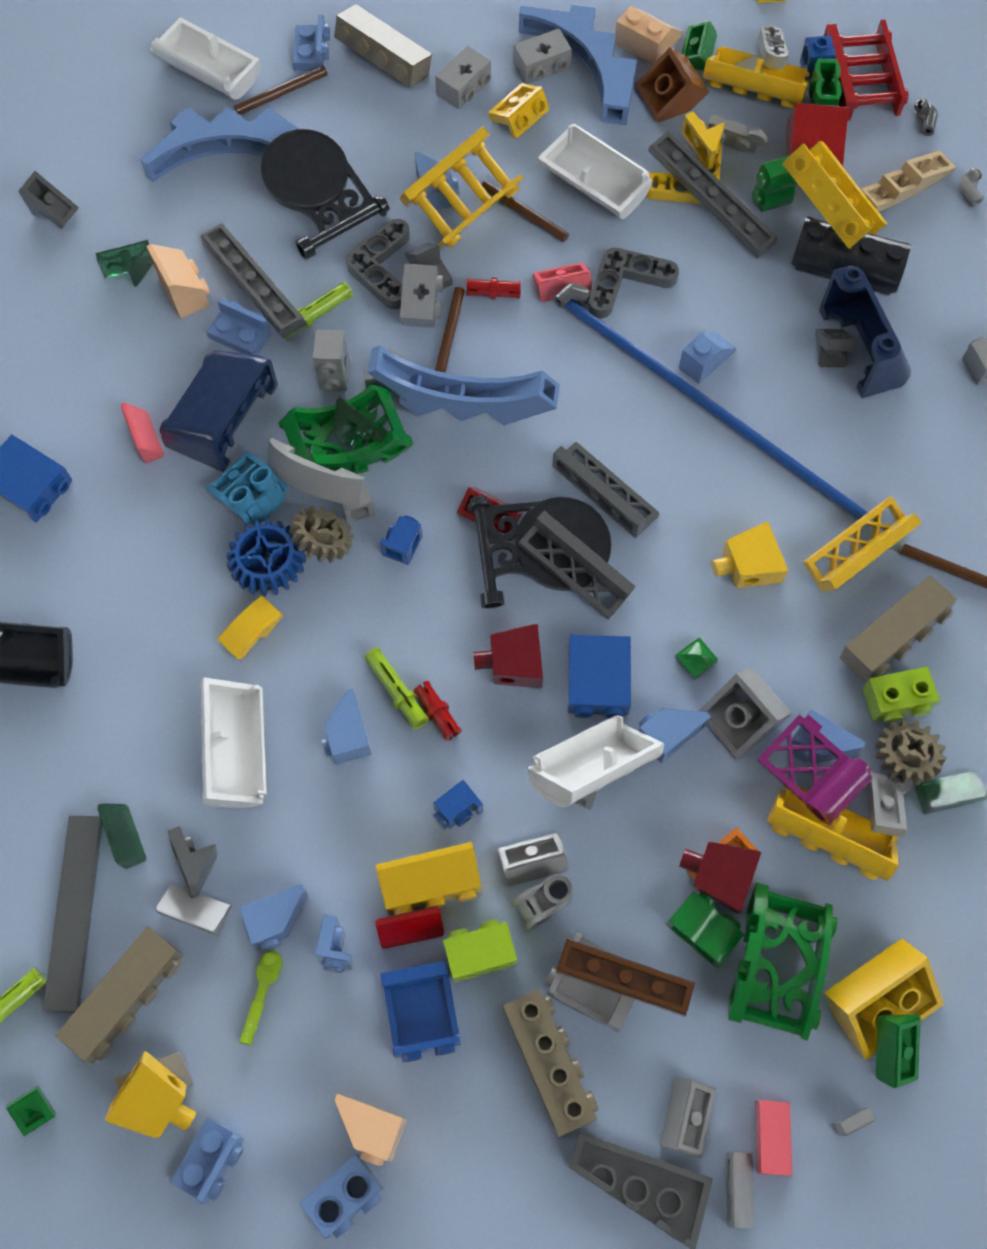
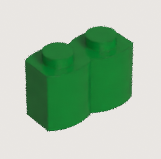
M818 59L816 61L809 85L811 104L838 106L842 88L838 81L841 69L837 59Z
M789 156L763 163L759 168V173L756 175L757 183L754 191H752V201L756 207L758 206L761 213L791 204L794 200L795 186L798 183L782 164Z
M693 891L666 925L717 968L744 936L740 930L741 924L729 914L723 916L718 913L714 908L715 902L709 896L702 892L698 895Z

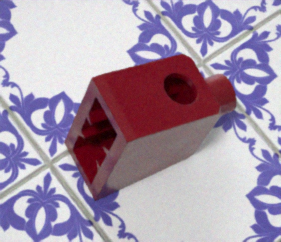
M538 624L490 635L491 651L473 652L474 670L492 669L494 684L542 688L543 671Z
M708 842L704 855L685 848L679 867L697 873L693 884L694 889L706 894L733 912L740 914L762 852Z

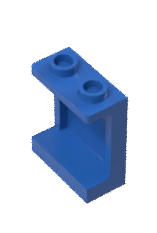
M11 434L0 447V496L24 511L31 520L38 522L42 516H45L50 511L51 505L58 497L69 489L72 478L65 467Z
M570 635L568 645V713L574 714V716L579 718H589L593 714L605 715L606 718H611L615 715L621 717L628 715L631 708V637Z
M446 960L380 973L391 1030L393 1056L395 1058L401 1057L402 1063L422 1059L421 1053L435 1050V1056L454 1053V1046L461 1045Z

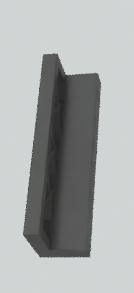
M575 442L567 450L560 446L553 453L552 467L634 538H637L659 517V512L579 443ZM575 453L585 460V466L573 456ZM594 473L602 474L605 477V483ZM615 491L623 492L626 495V501ZM636 509L644 510L648 516L645 518Z
M545 510L536 519L534 526L518 543L522 549L607 620L610 619L636 587ZM538 532L547 540L548 549L537 550L528 542ZM553 554H564L567 556L570 568H558L554 564ZM575 573H587L591 576L593 587H581L577 584ZM609 591L618 600L608 610L599 602L598 592Z

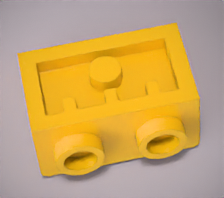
M521 83L493 107L488 114L492 122L508 125L512 137L519 138L549 111V105L542 87Z

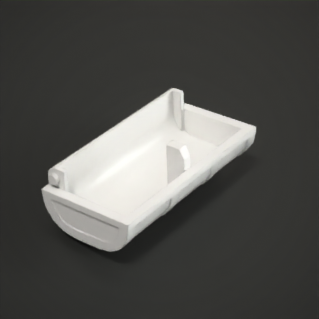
M181 17L160 38L156 37L151 42V48L149 49L152 56L174 66L176 69L187 73L234 100L240 99L253 86L260 71L259 58Z
M574 123L570 124L568 129L538 157V164L547 168L621 219H625L640 205L648 194L653 180L649 177L647 170Z
M203 677L200 680L202 802L207 806L224 808H249L263 804L264 797L267 795L263 688L259 687V685Z
M615 715L533 756L532 766L528 767L529 779L534 789L544 799L559 807H568L583 797L602 789L609 783L659 758L663 753L664 743L623 724V717Z

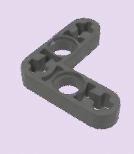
M402 219L389 221L346 256L348 272L390 309L401 308L403 284L387 271L381 263L403 247L410 239L409 225ZM375 244H382L385 246V249L376 252L371 247ZM373 275L383 277V280L379 283L369 281Z
M621 248L608 249L603 255L590 295L589 312L600 319L608 317L613 310L623 278L661 288L674 286L679 275L678 265L670 260ZM613 259L618 260L615 270L610 269ZM643 264L648 269L644 272H638L633 266ZM652 268H656L655 274H652ZM665 272L670 273L668 277L663 276ZM603 279H611L615 282V285L605 287L601 284V281ZM602 295L605 297V304L602 307H598L597 305L600 303Z

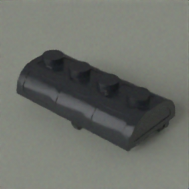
M806 216L791 264H793L795 270L828 279L831 278L833 270L848 266L858 267L865 273L873 291L889 295L893 292L896 293L911 250V244L868 233L849 249L828 222Z
M0 622V683L47 688L66 686L73 667L72 634L68 627Z

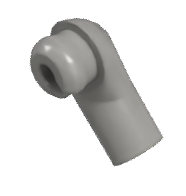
M976 167L971 168L969 172H965L960 184L962 194L973 207L978 206L984 200V196L977 189L978 180L982 178V172Z

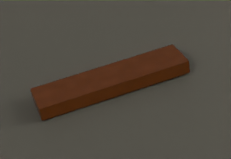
M566 939L556 973L683 1017L687 1014L695 982L570 939Z

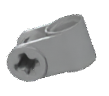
M553 875L537 886L518 895L510 904L512 907H517L527 923L525 928L527 931H530L544 923L553 914L571 902L573 886L566 876ZM561 884L565 886L568 891L567 895L562 899L553 898L549 893L553 885ZM527 904H529V905L531 906V908L533 909L535 915L532 913V911L530 910V908L528 907Z

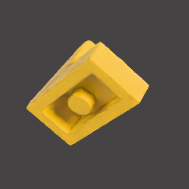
M693 111L684 115L681 134L709 170L713 167L722 140L725 123L707 129L705 123Z

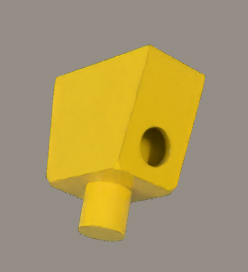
M764 522L728 539L723 548L724 557L712 560L711 562L712 570L716 577L731 574L734 584L738 588L782 583L788 572L769 522Z
M144 1051L109 1105L105 1121L153 1138H159L169 1123L186 1131L194 1120L196 1111L181 1104L186 1095L187 1085L152 1055Z

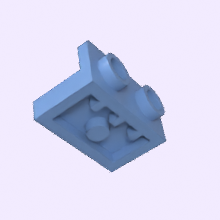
M318 15V25H296L293 53L294 71H312L323 66L325 60H329V48L326 41H330V27L325 25L324 15Z
M221 298L218 302L220 313L206 331L208 338L242 354L258 355L271 336L268 320L259 312H251L244 309L237 302H229Z
M325 914L315 955L320 964L325 966L324 970L343 973L344 968L352 969L353 966L351 955L341 952L345 932H343V927L340 926L336 916Z
M206 1118L170 1183L196 1198V1202L201 1205L208 1204L210 1199L215 1201L226 1181L222 1178L229 1166L233 1168L243 1153L244 1148L240 1145L244 1138L216 1121Z

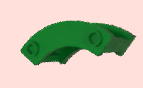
M370 385L358 395L335 405L322 408L294 407L278 422L279 427L284 429L290 446L295 448V455L332 471L343 468L355 474L369 471L368 465L383 460L385 464L414 445L411 436L405 433L391 399V391L376 385ZM381 404L384 414L374 422L378 415L377 406ZM387 421L391 428L390 431L383 427ZM339 425L364 431L358 437L355 450L347 452L341 446L326 441ZM300 430L303 431V435L308 439L302 438ZM369 439L370 444L363 446L364 442ZM307 448L311 449V455H310V456H309V453H308V451H307Z
M755 883L747 907L743 942H746L747 945L744 950V960L739 959L729 996L728 1020L741 1023L743 1019L800 1035V1039L808 1041L811 1030H817L820 1023L821 1010L818 1009L827 971L831 937H834L838 924V918L833 917L832 904L825 903L823 907L769 892L768 885ZM794 917L805 919L797 927L793 924ZM808 921L817 923L816 932H810L807 929L806 924ZM767 927L773 929L774 933L778 930V927L782 929L776 939L768 938L765 933ZM789 935L799 948L806 967L795 977L779 985L775 967L766 958L760 956L761 949H771L780 945ZM816 942L815 952L810 943ZM759 970H765L768 973L770 988L766 989L767 979L764 982H759L756 979V974ZM810 980V985L807 993L800 987L805 985ZM783 997V1005L788 1012L792 1011L791 1003L794 1000H798L802 1005L799 1019L777 1014L778 999ZM769 1001V1011L748 1006L747 1003L753 1004Z

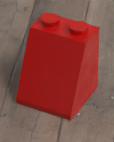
M796 103L787 120L786 156L791 155L802 144H805L810 150L819 141H823L843 166L849 107Z

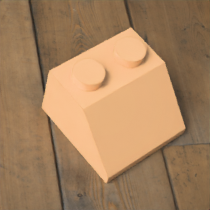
M630 6L616 21L615 45L653 65L669 47L672 48L681 38L683 32L641 9Z
M154 244L146 246L157 276L180 319L210 306L206 296L210 294V290L204 278L198 279L197 274H199V271L193 259L188 260L183 250Z
M337 1093L334 1101L354 1149L362 1151L360 1159L378 1166H383L384 1160L393 1161L407 1120Z

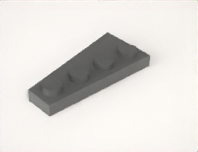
M578 1133L569 1164L570 1169L688 1248L696 1249L713 1178L598 1138Z

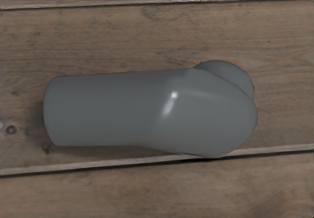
M920 98L914 103V112L923 122L921 133L925 136H931L935 131L938 112L932 104L928 103L926 98Z
M569 283L554 296L553 301L560 308L564 307L571 299L574 302L579 301V305H585L590 298V292L586 286Z

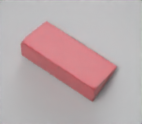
M582 262L532 274L541 302L553 300L554 296L569 283L586 286L589 291L592 290L591 273Z
M122 403L120 407L143 462L148 463L163 457L164 452L148 412L128 403Z
M755 1101L757 1174L792 1176L790 1102Z

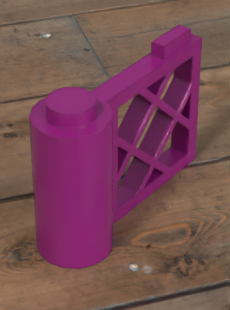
M799 714L756 761L800 799L818 820L826 825H831L872 780L871 768L862 759L857 757L854 760L845 755L819 732L822 726L809 714L805 718ZM798 725L809 733L810 745H792L791 733ZM787 738V746H779ZM815 740H817L821 745H815ZM810 750L811 767L794 768L793 751ZM815 750H828L837 760L830 767H817ZM774 751H788L789 768H776L767 758ZM812 772L813 786L806 793L795 785L794 773ZM817 772H825L817 779ZM783 773H789L790 779L786 777Z

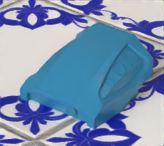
M246 450L242 453L243 456L211 485L208 484L204 488L213 498L228 507L246 525L254 524L255 520L262 523L283 504L288 485L279 479L273 470L261 459Z

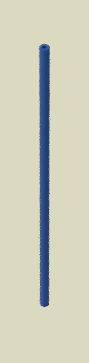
M572 299L564 306L569 312L858 520L868 513L861 506Z

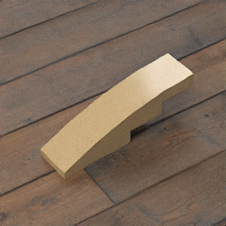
M940 150L905 161L901 169L884 174L878 183L861 188V190L877 211L880 212L934 185L954 172L956 166Z

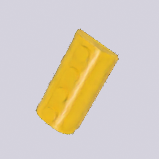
M723 46L717 48L716 53L718 55H712L706 61L703 78L709 80L708 85L716 88H722L723 84L733 86L732 92L747 95V91L756 92L757 99L771 102L772 97L782 100L781 105L789 108H794L796 103H803L810 82L805 79L809 77L808 69L787 63L783 69H772L763 64L764 59L758 56L759 59L755 71L734 66V64L754 55Z
M795 784V785L798 786L804 793H806V792L808 791L807 789H805V788H803V787H801V786ZM784 787L785 790L779 789L767 818V823L771 824L770 828L774 832L782 836H788L789 834L801 839L800 843L806 848L817 851L820 848L830 853V858L841 865L846 866L849 862L859 867L860 873L869 879L877 880L878 877L885 881L891 879L899 866L897 845L893 843H896L899 837L871 832V821L848 809H845L831 825H826L818 820L786 787Z

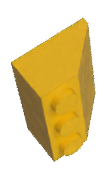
M472 842L375 865L388 915L412 912L413 909L426 906V908L435 906L441 908L445 906V901L456 898L458 902H466L477 898L476 894L482 892Z
M903 938L824 992L833 1017L865 1060L876 1054L878 1016L919 1015L922 1021L944 1005L929 959Z

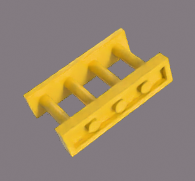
M483 126L406 189L399 198L405 207L412 202L415 206L418 204L444 236L438 243L440 250L445 245H448L449 248L455 245L462 238L459 234L502 197L506 196L509 199L520 189L518 184L523 179V176L519 174L511 181L485 149L486 144L484 142L490 134ZM471 153L479 157L503 189L493 197L489 195L466 166L467 161L465 158ZM450 170H453L455 173L458 172L483 203L473 214L446 182L447 177L445 175ZM431 186L441 191L464 220L454 230L449 227L426 198L427 194L425 191Z
M819 141L810 150L805 144H802L782 163L849 249L866 234H877L888 224L823 141Z

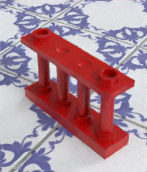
M886 19L880 20L876 34L843 37L838 32L837 24H826L823 36L831 35L836 54L835 59L839 62L841 69L838 81L841 84L842 92L838 106L849 107L848 120H851L853 111L858 106L892 103L895 116H900L904 105L908 102L909 93L903 84L892 44V32L888 30ZM876 45L878 51L876 54L848 56L846 53L844 54L843 47ZM881 64L883 73L852 75V73H849L848 67ZM886 83L889 91L887 93L858 95L854 93L853 86Z

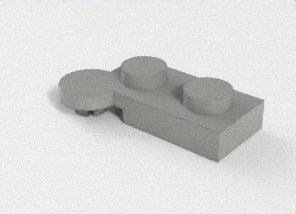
M714 114L711 115L708 122V129L725 123L721 143L724 142L732 145L742 152L755 153L757 146L763 147L768 141L765 131L761 128L750 130L747 126Z
M870 773L872 780L867 785L871 832L903 837L907 832L903 795L911 788L910 779L906 784H902V777L899 775L892 779L890 778L891 773L887 777L881 774Z

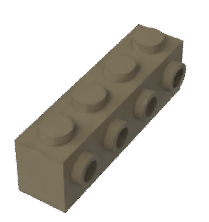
M357 4L336 15L334 38L401 81L404 85L411 87L429 76L432 54Z
M929 575L844 647L840 659L865 683L874 676H883L891 668L889 663L895 658L898 661L902 660L912 650L910 645L916 640L920 643L923 642L933 632L932 627L937 622L943 625L954 614L951 609L957 598Z
M147 926L55 1036L84 1062L94 1064L97 1060H103L112 1050V1041L120 1032L125 1033L136 1020L134 1015L142 1005L147 1006L157 996L159 992L157 987L165 978H171L181 966L180 960L184 955L156 931Z
M540 989L503 1005L505 1016L557 1137L559 1138L597 1120L594 1112L599 1111V1107L591 1090L585 1093L580 1079L585 1077L577 1058L571 1060L565 1047L569 1046L570 1042L563 1026L557 1028L551 1015L555 1014L556 1010L549 995L542 996Z

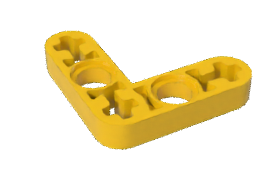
M720 143L712 167L715 171L712 174L719 181L722 143ZM658 172L649 174V177L653 179L652 184H656L657 188H653L651 184L646 195L648 199L701 204L688 190L678 192L674 189L676 185L682 184L672 174Z

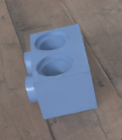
M355 1154L302 1200L300 1205L325 1239L332 1234L338 1239L354 1225L350 1219L359 1210L366 1214L381 1201L378 1194L384 1188L365 1162L360 1159V1156ZM355 1176H362L367 1182V1191L360 1198L353 1196L349 1189L350 1181ZM328 1200L335 1201L339 1206V1216L334 1222L325 1220L322 1215V1207Z

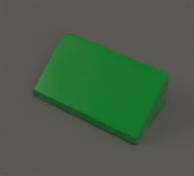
M711 21L691 25L687 29L681 53L687 56L694 69L704 71L707 59L713 54L717 32Z
M878 1016L876 1078L892 1088L918 1080L921 1016Z

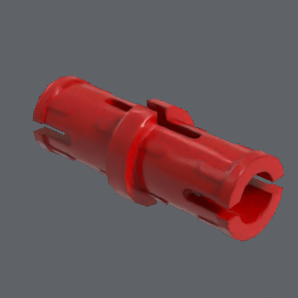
M492 277L491 280L467 278L466 296H488L493 300H496V297L520 299L521 281H500L496 277Z
M424 681V687L419 684L413 692L427 710L426 715L429 720L434 721L444 736L445 741L452 740L451 735L453 734L454 737H457L462 732V729L448 711L449 706L447 702L440 699L430 681Z

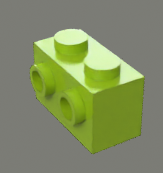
M928 666L869 678L862 687L873 722L884 720V723L888 724L893 721H899L903 718L902 716L913 714L914 717H922L930 714L933 707L940 701Z
M493 919L481 923V929L468 932L467 928H462L448 933L449 938L444 939L443 943L454 983L517 965L518 959L507 921L499 923L498 919Z

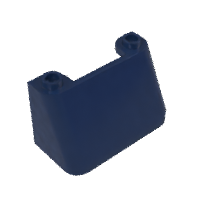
M854 266L833 270L819 311L823 320H828L830 317L836 318L840 321L842 328L855 325L874 363L866 366L864 370L865 378L857 384L856 388L861 398L904 386L911 375L910 365L865 273Z
M217 350L207 354L201 369L168 419H165L160 426L159 431L165 447L224 472L230 463V459L225 457V452L228 446L233 447L235 444L232 436L255 399L257 397L263 399L265 393L272 395L278 386L272 361L259 355Z

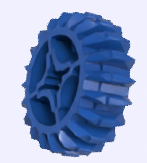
M268 518L264 525H260V522L257 520L254 522L255 527L252 528L244 524L245 532L243 534L235 532L237 541H229L230 551L226 552V557L229 561L227 562V568L232 572V579L236 582L239 581V586L243 590L249 587V591L253 595L259 589L265 597L268 590L271 589L274 594L278 595V588L281 586L289 590L288 581L297 583L298 576L296 573H303L304 567L302 564L306 563L307 559L304 554L305 550H298L300 544L291 541L293 534L289 533L291 526L284 527L280 520L272 525L271 520ZM268 541H276V542H279V543L272 544V543H269ZM265 549L267 551L268 556H270L268 558L269 565H267L265 559H263V557H265ZM284 563V565L277 570V567ZM264 571L266 574H257L253 572Z

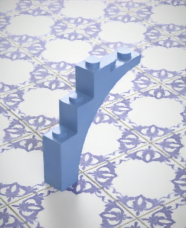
M571 5L570 12L521 6L519 11V33L539 36L560 29L572 49V54L584 64L593 76L599 89L602 102L601 122L627 125L637 60L614 57L616 34L594 31L596 8Z
M187 107L170 121L172 132L166 135L150 151L146 152L140 161L146 177L154 182L168 171L188 161L204 156L223 153H247L263 156L267 146L277 136L299 128L269 107L256 115L251 122L229 107L216 115L211 122Z
M380 345L372 348L367 371L369 375L400 395L399 404L417 416L443 408L460 421L487 413L501 424L507 425L557 409L560 384L544 371L505 378L458 376L414 364Z

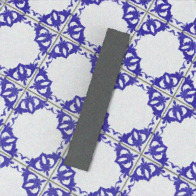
M669 131L665 132L649 146L648 152L757 259L777 242L778 237Z
M223 223L200 235L203 244L282 338L287 337L306 325L303 316Z
M69 816L43 1006V1011L74 1013L81 1003L103 818L101 816Z

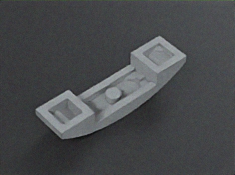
M273 438L269 439L267 466L273 470L279 479L300 491L325 500L356 506L363 504L365 477L343 468L332 471L295 455L294 447Z

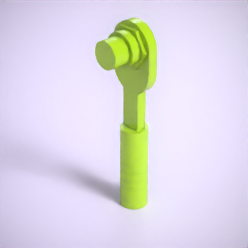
M268 951L260 958L256 971V977L260 983L240 1036L239 1043L252 1046L265 1005L263 1003L269 985L274 984L279 978L283 959L276 951Z

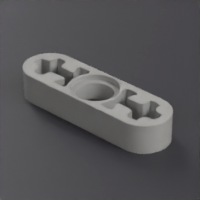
M771 25L762 26L758 37V45L761 57L764 59L763 64L772 69H783L789 54L783 31Z

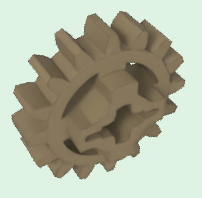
M313 505L309 507L308 511L301 508L299 514H295L289 529V533L293 534L291 541L300 544L298 550H306L308 558H311L313 555L317 556L319 562H322L324 557L330 563H333L335 558L341 560L352 546L351 541L354 535L349 533L351 526L343 525L344 517L337 518L334 510L327 513L323 506L317 511Z
M902 719L899 725L894 721L891 722L888 729H883L875 744V747L879 749L876 759L884 760L881 769H890L892 771L890 778L892 779L897 775L901 776L902 784H906L909 779H912L915 786H919L922 780L929 783L934 776L940 773L943 768L942 765L947 758L942 755L946 747L945 745L937 744L940 738L939 734L933 736L929 734L930 726L921 729L919 728V721L915 720L911 726L906 719Z

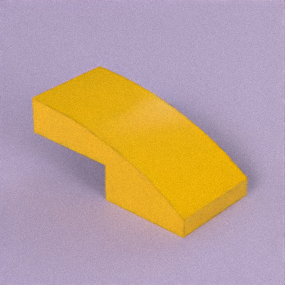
M261 596L249 605L223 631L217 640L237 659H243L260 637L266 638L284 614L268 599Z

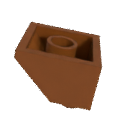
M671 47L634 84L657 122H662L691 111L709 93L687 56Z

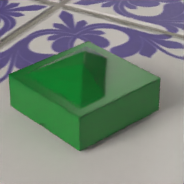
M700 637L679 651L675 656L693 680L718 662V658Z
M39 1086L34 1087L10 1102L6 1107V1110L13 1121H15L23 1136L28 1135L55 1118L56 1112Z

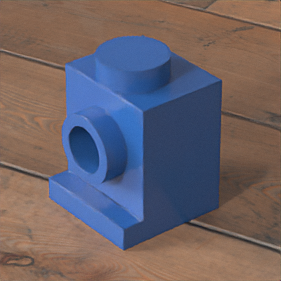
M399 516L396 524L390 525L386 539L382 538L380 541L382 555L409 565L422 539L421 524L411 516Z
M464 780L433 802L434 810L436 811L433 817L443 830L447 827L451 829L455 825L461 827L473 817L472 812L474 810L478 815L483 812V803Z

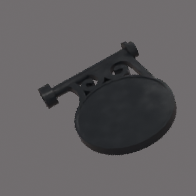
M310 129L287 131L272 140L263 154L261 173L268 193L281 205L307 215L315 223L319 234L311 239L303 236L295 241L299 253L305 260L315 256V249L378 213L381 217L386 216L390 210L388 202L383 196H371L348 163L341 147L332 138L321 132ZM348 177L363 198L362 204L358 207H354L358 204L359 200L357 192L352 189L345 190ZM348 197H351L352 199L349 201V206H347L344 203V200ZM332 211L337 215L339 222L326 230L324 225H331L334 222V215L329 213L327 218L324 216V213Z
M477 496L470 499L468 510L475 513L485 592L480 594L482 608H497L505 604L503 591L497 590L496 577L505 574L525 575L546 588L558 591H571L567 585L518 545L519 541L534 526L536 519L544 510L607 563L609 561L611 536L608 526L602 516L583 501L570 497H554L538 502L491 506V502L485 496ZM528 511L522 518L519 526L516 519L511 516L500 518L497 526L498 529L503 531L505 528L504 524H509L511 531L508 533H500L494 527L493 519L497 515ZM538 532L528 542L537 550L548 549L547 540ZM515 538V545L509 541ZM500 549L509 550L512 553V559L505 560L507 553L501 552L497 559L501 567L494 569L492 553ZM553 554L554 564L558 568H570L567 556L564 554ZM517 560H519L521 566L515 565ZM575 573L576 583L581 587L592 583V577L587 573Z

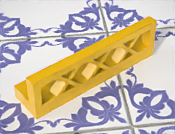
M892 496L887 497L806 559L803 564L821 591L836 590L922 522L916 513L904 516ZM887 507L895 518V521L889 525L881 523L882 511ZM863 525L873 527L869 541L859 540ZM843 541L852 543L850 555L847 558L838 556L839 545ZM820 558L830 559L829 571L822 576L815 562Z

